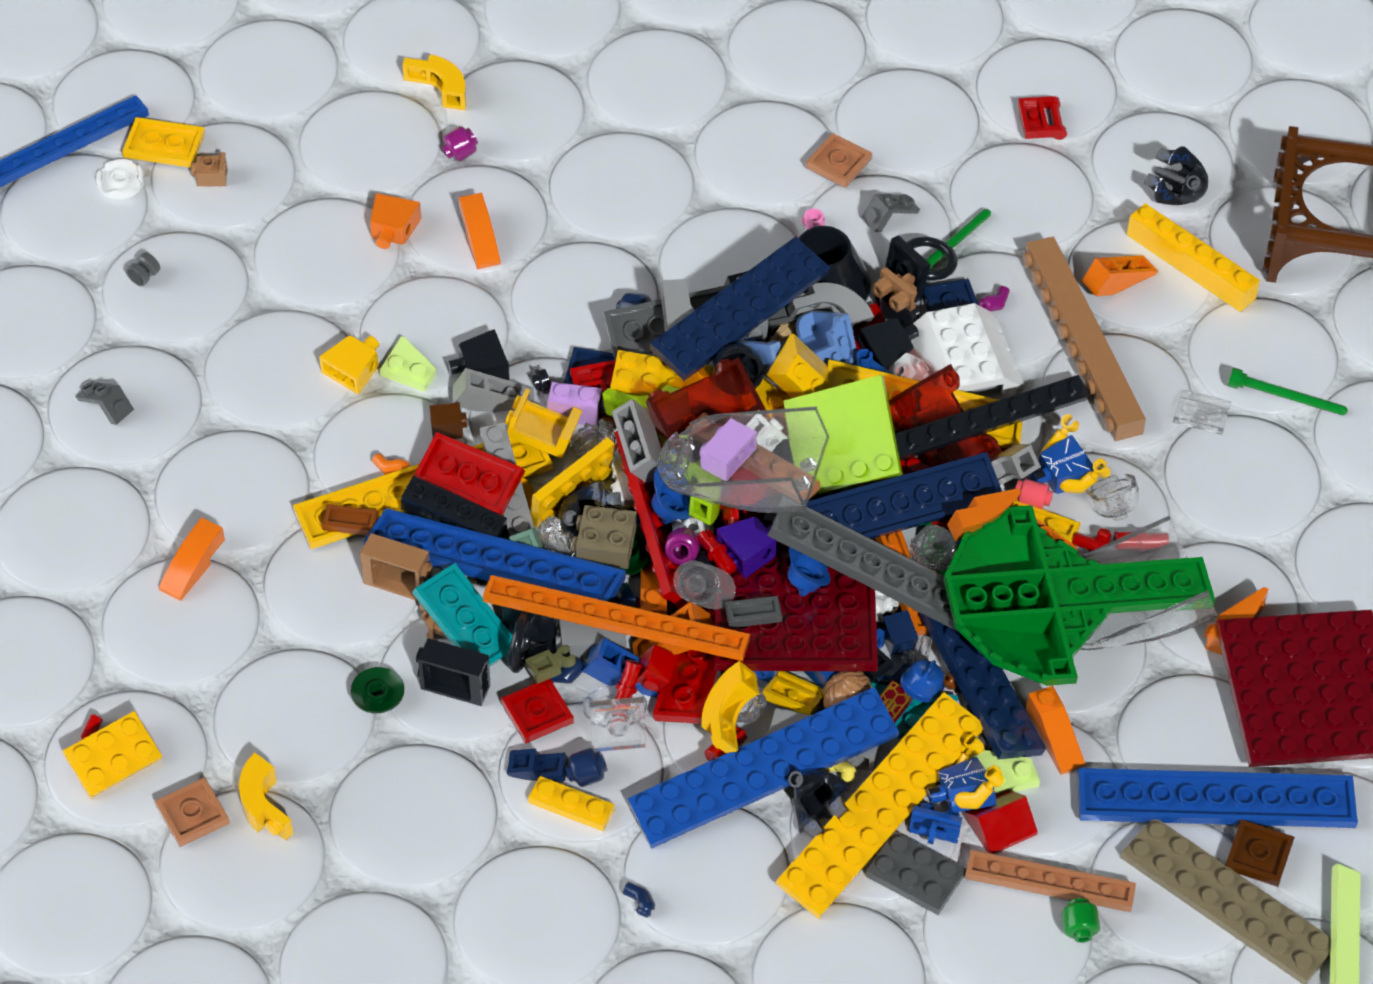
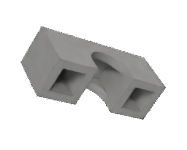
M1015 444L990 459L1000 485L1010 480L1022 479L1041 467L1031 444Z

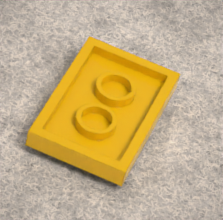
M136 117L122 151L123 158L191 168V164L195 162L204 139L205 128Z
M135 711L62 751V754L90 799L162 759L160 751Z

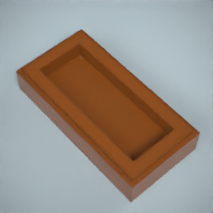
M327 504L322 522V530L367 536L377 522L379 513L378 510Z

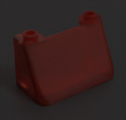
M739 357L732 361L730 358L722 360L716 365L717 369L712 375L672 393L658 389L648 395L649 398L646 400V405L667 458L675 454L687 460L699 454L703 444L687 435L686 428L703 413L724 425L730 418L746 425L758 410L766 414L767 410Z
M951 364L888 400L892 422L898 433L964 412L953 393L960 386V378ZM982 434L918 455V459L927 466L934 467L985 452L988 453L991 460L1001 454L1002 450L993 436Z

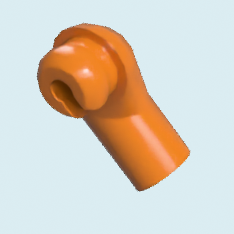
M382 453L376 454L372 459V462L384 475L410 467V463L407 460H387Z

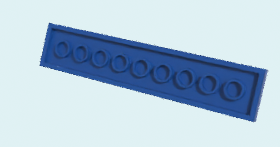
M387 508L363 540L365 544L370 533L429 551L432 567L444 570L456 563L464 575L489 581L490 576L493 575L607 602L613 601L626 579V570Z
M873 687L738 748L737 752H729L627 798L628 803L652 849L789 787L788 778L794 771H799L803 774L809 771H824L899 737V731L876 688Z
M1078 768L1077 773L1080 821L1149 822L1150 820H1160L1163 823L1239 825L1242 819L1261 826L1356 828L1358 823L1353 775Z

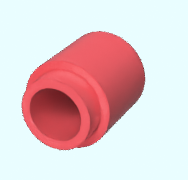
M1025 479V481L1018 480L1015 489L1019 488L1021 491L1017 498L1020 503L1033 505L1040 509H1044L1045 505L1050 506L1053 491L1049 490L1050 485Z

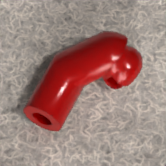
M1102 528L1093 537L1076 532L1072 544L1089 551H1096L1110 544L1111 532Z
M91 714L81 734V739L97 732L103 719Z

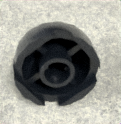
M740 343L730 344L717 353L713 361V376L718 388L724 393L738 396L739 393L747 391L748 394L760 385L764 377L763 363L759 354L752 347Z

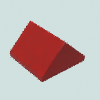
M1008 790L995 796L997 804L995 806L962 811V815L987 853L996 854L1038 834L1025 795Z

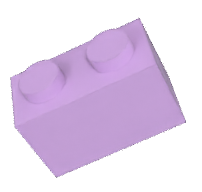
M552 382L547 401L548 409L569 417L573 407L583 410L578 424L598 427V418L602 411V388Z
M730 418L724 426H720L717 429L715 436L709 442H705L699 452L701 468L727 482L757 449V431Z

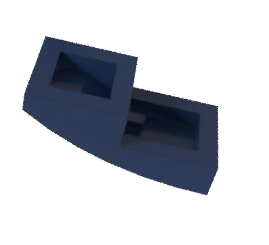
M536 748L510 750L507 774L510 777L537 781L540 776L555 782L565 781V767L568 765V757L565 752L539 754Z

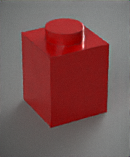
M654 644L642 655L640 663L643 666L637 682L648 690L659 692L670 682L678 656Z

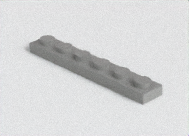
M505 422L481 427L480 436L485 452L516 465ZM521 481L503 514L507 518L506 529L509 537L534 527Z

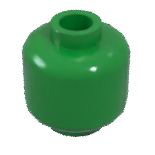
M1073 899L1063 908L1061 915L1064 933L1067 937L1075 939L1078 943H1085L1091 941L1092 937L1098 934L1100 930L1098 909L1088 899Z

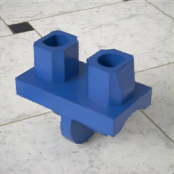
M921 803L919 807H913L909 832L927 836L928 844H934L935 839L957 844L963 817H960L959 812L955 813L948 809L945 813L934 811V807L931 804Z

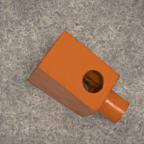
M376 193L370 220L371 236L377 239L376 245L381 249H388L391 242L405 244L421 221L420 202Z

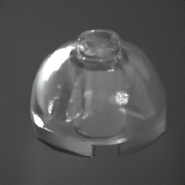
M1124 474L1126 479H1118L1117 475L1109 476L1093 484L1091 491L1086 489L1087 498L1093 511L1099 516L1113 518L1114 521L1127 518L1128 513L1136 507L1139 500V488L1134 475Z

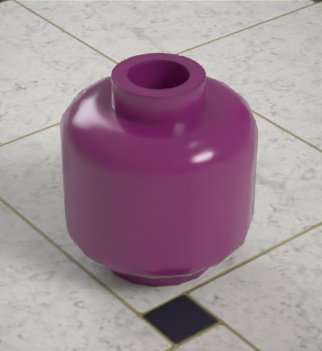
M459 126L443 138L445 145L442 149L449 159L453 157L456 161L461 162L477 150L476 145L478 141L469 127L465 129Z
M686 527L673 530L668 535L665 544V554L668 559L677 565L692 563L697 558L700 548L697 534Z

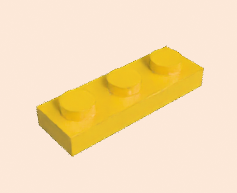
M542 776L539 777L528 797V802L532 805L603 832L615 811V804Z

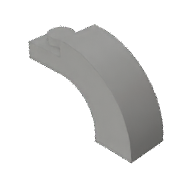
M834 283L814 284L806 293H802L791 301L787 307L790 317L811 310L847 313L850 316L852 330L869 325L874 318L867 303L857 293L847 287Z

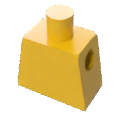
M347 336L320 356L321 373L359 394L378 368V355L376 351L380 346L378 340L373 336H368L361 342L353 336Z

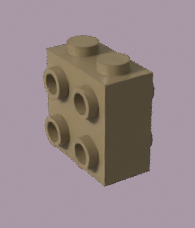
M585 505L583 515H578L576 530L579 531V534L574 536L572 541V552H576V558L615 568L628 569L637 528V512Z

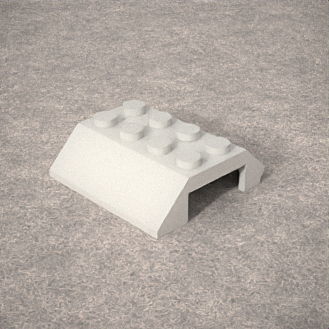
M972 303L925 313L913 323L918 329L919 336L911 340L914 349L909 354L922 359L926 363L932 380L930 384L964 392L1001 385L1000 393L1002 397L1014 395L1017 389H1022L1025 386L1020 372L1016 371L1018 367L1012 353L1009 352L1010 348L1005 335L1002 334L1003 330L998 318L992 316V313L985 308Z

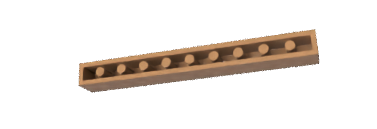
M1054 236L1027 242L1025 253H1023V263L1026 268L1029 267L1032 281L1040 289L1041 300L1047 304L1050 318L1056 322L1059 336L1065 340L1068 354L1076 362L1078 375L1083 376L1085 387L1089 394L1093 396L1096 411L1098 414L1101 413L1106 431L1111 433L1114 441L1143 435L1146 418Z

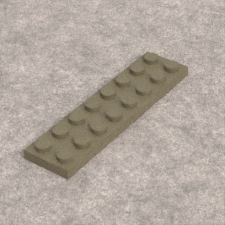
M1150 820L1122 851V860L1300 983L1307 984L1330 957L1331 937L1231 868L1225 867V864L1162 821Z

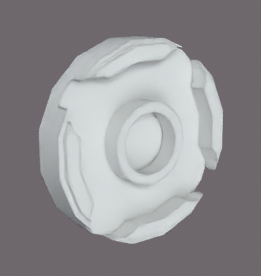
M128 159L109 161L104 164V168L101 171L100 169L98 170L96 175L99 192L111 199L123 200L133 197L140 192L145 181L141 166L133 164V161Z

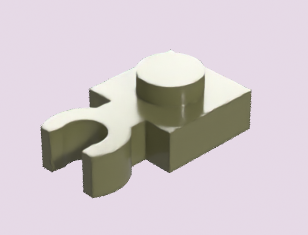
M568 645L561 646L554 654L548 649L525 659L526 668L537 684L562 674L561 667L569 668L576 664V657L574 654L570 655Z

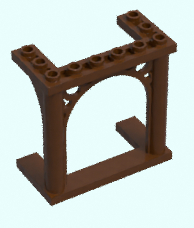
M1289 126L1287 136L1282 135L1280 150L1284 151L1278 153L1277 166L1280 169L1275 168L1273 182L1277 185L1274 202L1278 203V206H1274L1272 220L1276 221V224H1272L1270 239H1273V241L1269 240L1266 255H1270V257L1265 256L1263 271H1267L1266 282L1276 283L1278 273L1288 262L1310 253L1332 252L1373 258V235L1343 231L1321 222L1309 211L1302 195V187L1310 174L1323 166L1334 163H1356L1373 166V145L1298 135L1299 127ZM1311 161L1312 165L1308 166L1303 163ZM1298 170L1303 171L1302 174H1297ZM1294 204H1295V205H1298L1299 208H1298V209H1293V208H1294ZM1302 215L1306 217V220L1301 223H1294L1291 221V218Z

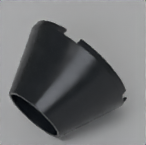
M816 226L803 232L798 239L830 267L829 274L817 283L825 282L842 285L857 293L866 302L871 289L870 275L848 236L841 230L830 226Z

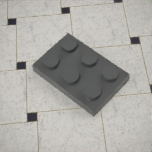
M896 831L888 838L866 870L867 878L936 915L940 914L966 874V868Z

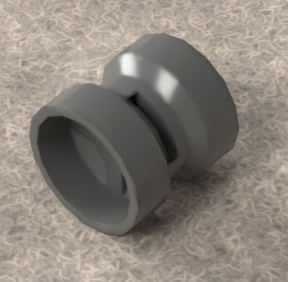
M144 252L137 258L136 263H132L127 267L126 274L134 284L142 287L149 282V277L156 275L161 268L155 257Z

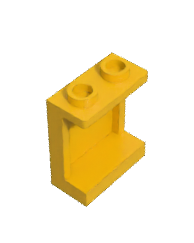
M526 388L522 396L517 395L512 409L515 411L510 410L506 418L505 424L509 425L507 429L508 436L562 459L583 410L573 407L569 417L529 401L528 396L531 390Z

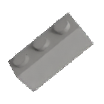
M631 399L612 411L630 472L648 484L654 480L655 470L659 466L666 464L650 411Z

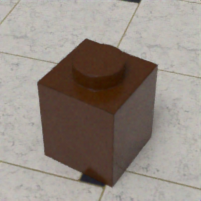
M460 403L429 406L432 437L438 432L452 439L463 438V428L467 427L466 412L461 413Z

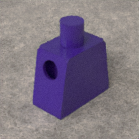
M751 517L717 529L718 542L726 546L727 554L735 562L738 572L744 578L750 576L776 556V540L767 536L771 525L765 527L757 517Z

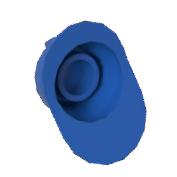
M669 464L659 466L654 473L656 491L651 501L654 512L662 519L663 524L666 525L677 519H689L691 517L689 515L690 493L685 477L674 466Z
M789 547L791 564L787 576L790 583L797 588L800 596L804 597L808 593L815 592L821 586H826L830 583L831 580L826 565Z
M922 659L910 664L909 666L911 667L905 669L900 679L903 690L910 697L920 702L930 703L936 701L945 688L943 684L944 674L941 668L936 665L934 660Z

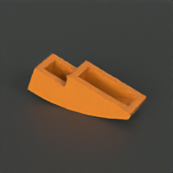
M477 193L459 197V210L477 269L500 265L499 251L483 194Z
M1020 489L977 496L973 498L968 508L956 510L947 523L955 542L960 541L964 533L968 531L974 532L982 528L984 524L1000 517L1008 507L1013 506L1021 494Z
M201 517L175 554L160 583L159 590L181 601L211 565L210 558L225 541L223 528Z

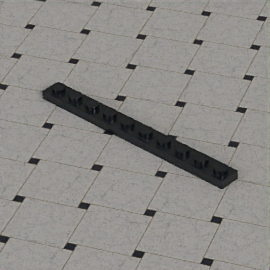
M1076 375L896 433L895 438L900 461L1086 401L1090 394L1080 376Z

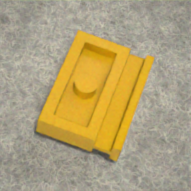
M778 671L777 676H774L764 688L762 699L785 709L813 715L820 707L824 695L822 694L823 688L785 671Z

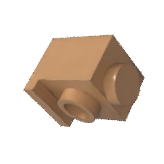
M220 152V156H197V162H192L191 164L192 177H196L197 186H226L228 167L225 152Z

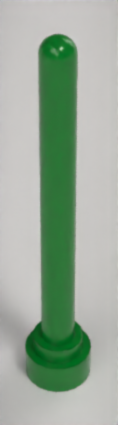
M989 209L982 210L946 243L952 248L957 246L991 216V211ZM938 249L925 259L931 264L929 271L932 270L933 265L945 256Z
M1233 367L1228 387L1238 389V387L1243 388L1246 386L1339 415H1346L1348 412L1347 407L1247 377L1243 370Z

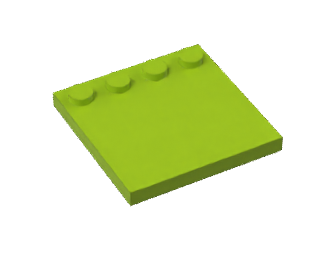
M882 375L783 401L795 467L820 482V490L811 499L903 475L885 381Z

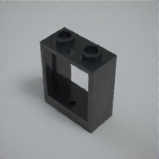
M428 638L424 647H420L416 655V663L419 664L417 677L420 678L421 690L482 706L491 686L489 655Z

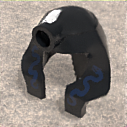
M1180 146L1175 150L1160 148L1156 157L1157 160L1168 165L1181 163L1182 169L1176 171L1157 167L1154 169L1156 175L1148 173L1143 184L1154 191L1155 201L1167 205H1184L1194 203L1202 198L1208 189V174L1198 158L1184 146ZM1165 182L1172 186V190L1167 188Z
M595 482L575 491L564 500L560 507L559 523L562 529L571 538L578 536L579 531L576 530L578 515H583L584 506L611 508L607 506L621 505V493L605 490L602 482ZM595 500L599 502L602 506L596 505Z
M823 770L809 771L805 774L794 771L789 775V784L794 787L798 832L807 831L814 839L815 836L825 831L819 819L823 817L831 819L834 815L839 819L849 811L844 798L851 789L842 778Z

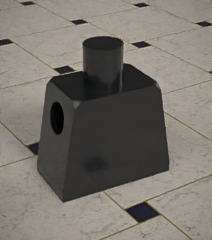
M894 318L860 329L855 339L861 349H868L869 353L872 352L875 362L889 370V367L906 352L910 353L914 349L911 340L918 337L919 332L913 323L902 327L899 320Z
M495 329L461 342L458 345L459 358L447 361L451 375L462 373L465 368L510 380L509 363Z

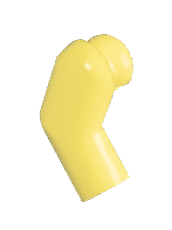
M847 761L824 770L827 772H841V778L845 782H853L855 780V772H857L855 766Z

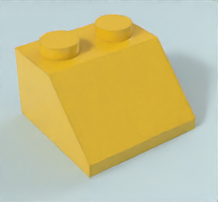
M790 334L768 371L767 376L791 398L828 389L830 381L826 364L795 334Z

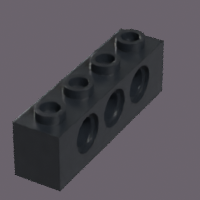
M412 476L401 496V510L414 516L502 538L506 531V517L418 477Z

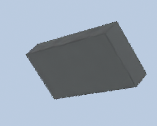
M778 596L725 602L729 628L782 622Z

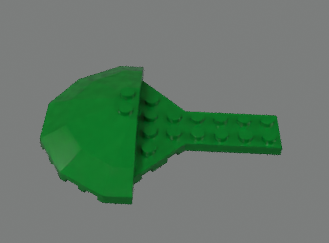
M1033 505L1008 507L994 521L984 524L982 528L974 532L968 531L964 533L944 576V584L955 628L994 666L1046 686L1076 684L1078 676L1073 657L1111 613L1213 606L1215 602V596L1203 557L1099 564L1093 559L1088 561L1078 555V550L1062 540L1057 542L1046 535L1047 531L1037 524Z

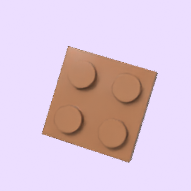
M832 133L806 161V168L847 188L872 160V152Z
M205 777L155 800L156 808L179 848L230 824L226 812Z

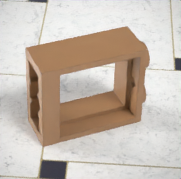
M370 533L360 552L364 584L418 601L412 592L416 587L431 578L432 563H430L429 551Z

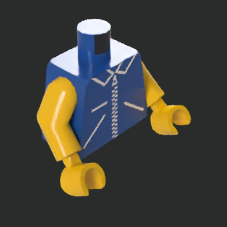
M1070 414L1062 417L1061 424L1063 428L1057 429L1041 450L1038 461L1041 467L1030 474L1032 481L1047 482L1056 494L1064 492L1081 494L1098 481L1099 476L1107 478L1111 473L1104 459H1097L1092 464L1073 435H1067L1068 432H1076L1079 428L1077 420L1068 426V423L1073 418Z
M969 734L965 738L964 745L968 750L965 753L962 752L956 763L938 772L939 785L927 788L930 804L945 801L950 810L955 813L997 805L994 787H1000L1004 783V777L1002 776V771L996 765L989 767L986 771L977 757L972 758L973 755H978L984 750V744L974 734Z

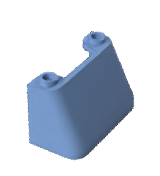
M811 310L799 316L796 322L798 338L826 365L829 359L847 364L854 363L857 356V348L849 314ZM743 337L735 344L740 343L752 347L759 354L763 363V378L776 388L781 389L767 376V373L785 342L772 341L763 343L758 342L752 337Z

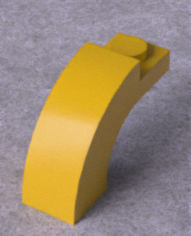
M431 54L428 61L404 58L403 75L405 81L433 85L441 91L442 107L466 110L465 79L456 65L447 59Z
M740 661L731 666L715 683L707 697L702 713V728L711 734L713 745L726 754L738 751L736 736L737 717L744 705L759 694L756 673Z
M254 752L245 763L239 779V793L244 815L257 832L266 827L272 835H279L286 841L294 834L292 821L266 799L268 791L277 782L275 767Z

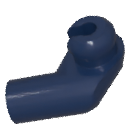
M631 882L625 885L623 895L636 900L639 904L636 909L637 914L648 918L651 915V911L655 909V902L651 893Z

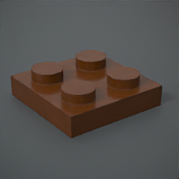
M1241 819L1225 867L1231 868L1240 875L1278 887L1295 837Z

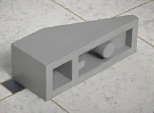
M465 368L453 384V403H460V407L476 412L515 411L512 409L517 395H523L526 388L531 390L528 400L534 403V388Z

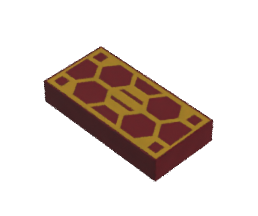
M893 680L880 695L894 723H896L914 700L906 694L900 684Z

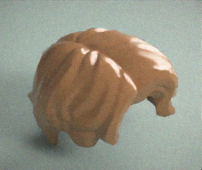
M838 671L834 673L822 689L825 709L871 689L872 685L869 678L862 671Z

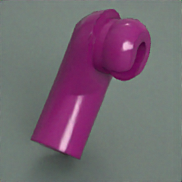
M999 286L996 295L981 298L979 306L990 312L1002 310L1010 293L1009 288Z

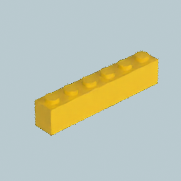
M1146 203L1130 215L1127 236L1239 312H1242L1256 300L1260 279Z

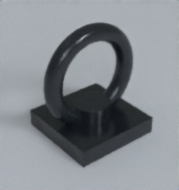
M898 235L891 238L885 267L895 275L900 274L904 276L910 273L915 277L913 285L917 287V295L914 303L923 299L927 280H941L952 275L957 268L958 258L953 248L940 239L917 237L906 242ZM922 246L936 248L946 255L948 264L941 270L929 271L931 264L914 249Z
M502 606L503 624L512 634L509 650V668L513 673H519L525 665V659L528 657L531 642L545 644L552 641L555 644L557 619Z

